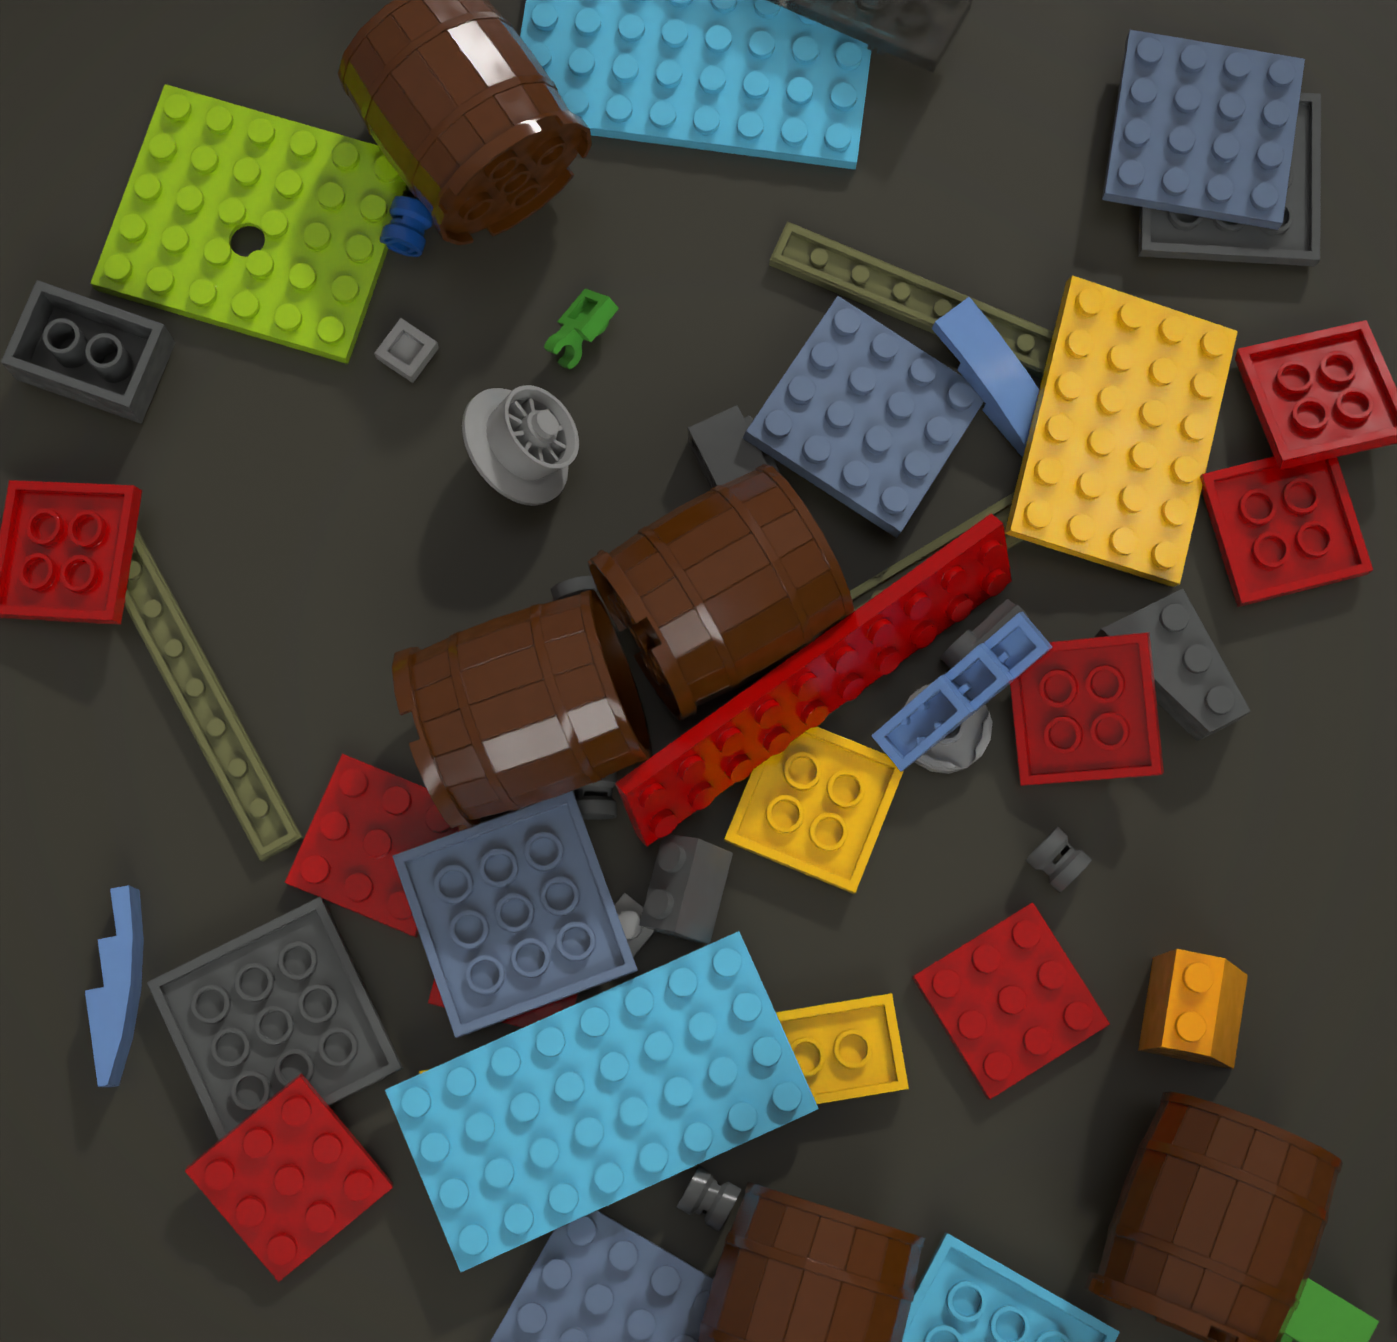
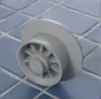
M532 385L519 386L513 391L503 388H491L478 393L465 408L462 419L464 444L475 468L491 487L512 501L530 506L548 503L561 493L568 478V465L575 460L578 454L579 436L570 413L554 395Z

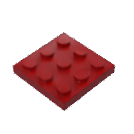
M1367 320L1237 349L1235 361L1279 470L1397 444V388Z
M1273 456L1205 473L1200 476L1203 485L1201 491L1237 607L1368 575L1373 571L1337 457L1279 470Z
M9 480L0 530V618L121 625L142 490L135 485Z
M1150 632L1049 642L1053 648L1010 683L1021 786L1151 776L1164 773Z
M342 753L285 883L417 938L419 932L392 856L459 832L460 829L459 826L452 828L445 822L431 799L427 788Z
M1033 902L912 976L987 1100L992 1099L1110 1025Z
M302 1073L185 1169L188 1176L278 1282L393 1188V1182Z

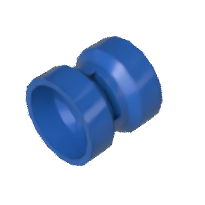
M396 196L389 210L392 220L383 227L380 242L386 244L388 249L398 254L420 257L426 245L424 230L431 228L433 224L431 212L420 200L406 196Z

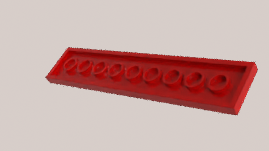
M992 513L617 781L615 785L637 837L648 847L657 839L669 835L687 817L697 810L706 808L716 796L734 783L746 779L757 766L771 756L783 752L790 742L808 729L820 725L830 713L845 702L857 698L863 689L882 675L894 671L900 662L915 651L927 647L937 635L955 622L964 620L973 609L985 600L1000 594L1007 584L1012 582L1004 524Z

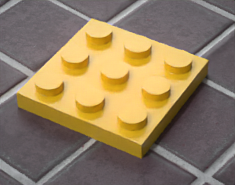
M820 727L810 728L790 742L783 752L771 756L752 770L724 842L855 894L904 771L901 772L887 754Z

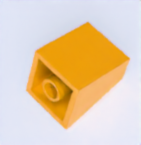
M1174 949L1153 957L1138 1051L1234 1069L1248 975L1226 958L1181 949Z

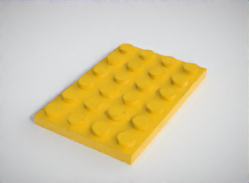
M1072 275L1065 283L1005 534L1167 586L1174 587L1179 585L1203 486L1200 476L1206 473L1238 331Z

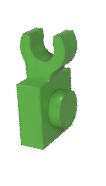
M585 288L557 321L561 329L547 339L544 345L545 350L558 354L562 347L565 346V353L557 363L569 370L574 368L582 356L583 340L592 342L596 336L603 333L609 325V320L618 311V306L609 296Z

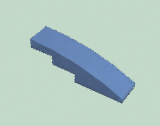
M968 297L936 320L932 330L959 360L960 365L957 370L986 403L982 411L1023 458L1039 389L999 332L973 300Z
M1019 612L988 640L974 648L946 674L939 676L871 736L902 772L1052 649L1053 646L1024 612Z
M130 885L110 889L116 936L97 939L104 987L85 990L98 1087L111 1088L120 1084L134 1036L141 994L144 942L140 890Z

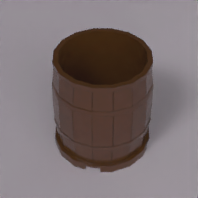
M393 0L360 28L343 53L337 73L342 89L350 97L364 121L367 131L372 135L390 164L409 187L411 193L418 197L431 212L434 227L444 241L456 245L470 244L474 241L470 234L487 228L493 237L519 224L540 210L568 184L574 176L568 166L578 153L582 158H586L592 146L589 127L580 116L569 111L558 93L555 83L549 78L534 54L516 33L508 20L503 18L488 0Z
M762 464L755 468L754 471L728 483L711 488L710 491L677 507L650 525L644 526L637 534L611 552L607 553L600 550L596 556L587 561L595 586L618 631L621 632L629 628L634 640L641 649L633 657L659 698L677 720H684L689 716H695L697 706L727 692L737 690L740 686L772 670L854 612L850 590L824 534L789 482L773 466Z
M588 590L579 595L545 604L531 605V607L494 618L464 631H458L448 638L422 650L419 647H409L394 653L392 675L399 713L404 715L412 712L420 737L419 740L410 742L409 746L431 799L445 822L452 828L459 826L461 831L480 824L481 817L509 810H519L528 805L560 796L588 784H594L610 774L652 757V742L634 677L614 625L594 590Z
M1172 1091L1163 1092L1159 1108L1144 1139L1141 1140L1138 1146V1151L1123 1185L1112 1221L1109 1223L1108 1237L1098 1273H1089L1084 1289L1129 1310L1133 1307L1156 1316L1155 1321L1204 1342H1280L1293 1312L1296 1311L1300 1303V1297L1314 1264L1325 1226L1328 1223V1213L1338 1173H1340L1343 1163L1339 1157L1326 1149L1258 1118L1194 1096Z
M747 1181L744 1197L731 1230L725 1238V1244L713 1277L703 1318L700 1322L698 1342H902L911 1303L914 1298L915 1291L913 1290L921 1248L924 1246L925 1238Z

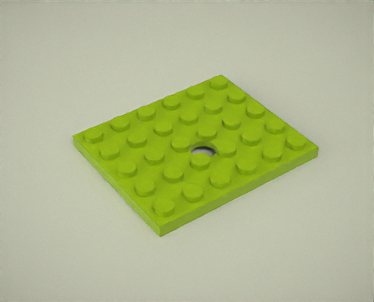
M165 84L90 284L96 291L349 364L388 252L386 244L380 242L383 227L392 220L389 210L393 199L396 196L407 197L409 187L390 164L378 145ZM243 227H256L264 233L265 243L263 248L250 253L248 257L236 254L231 248V239L234 233Z

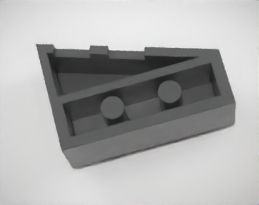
M1183 588L1100 629L1095 637L1150 632L1157 703L1196 741L1239 721L1251 712Z

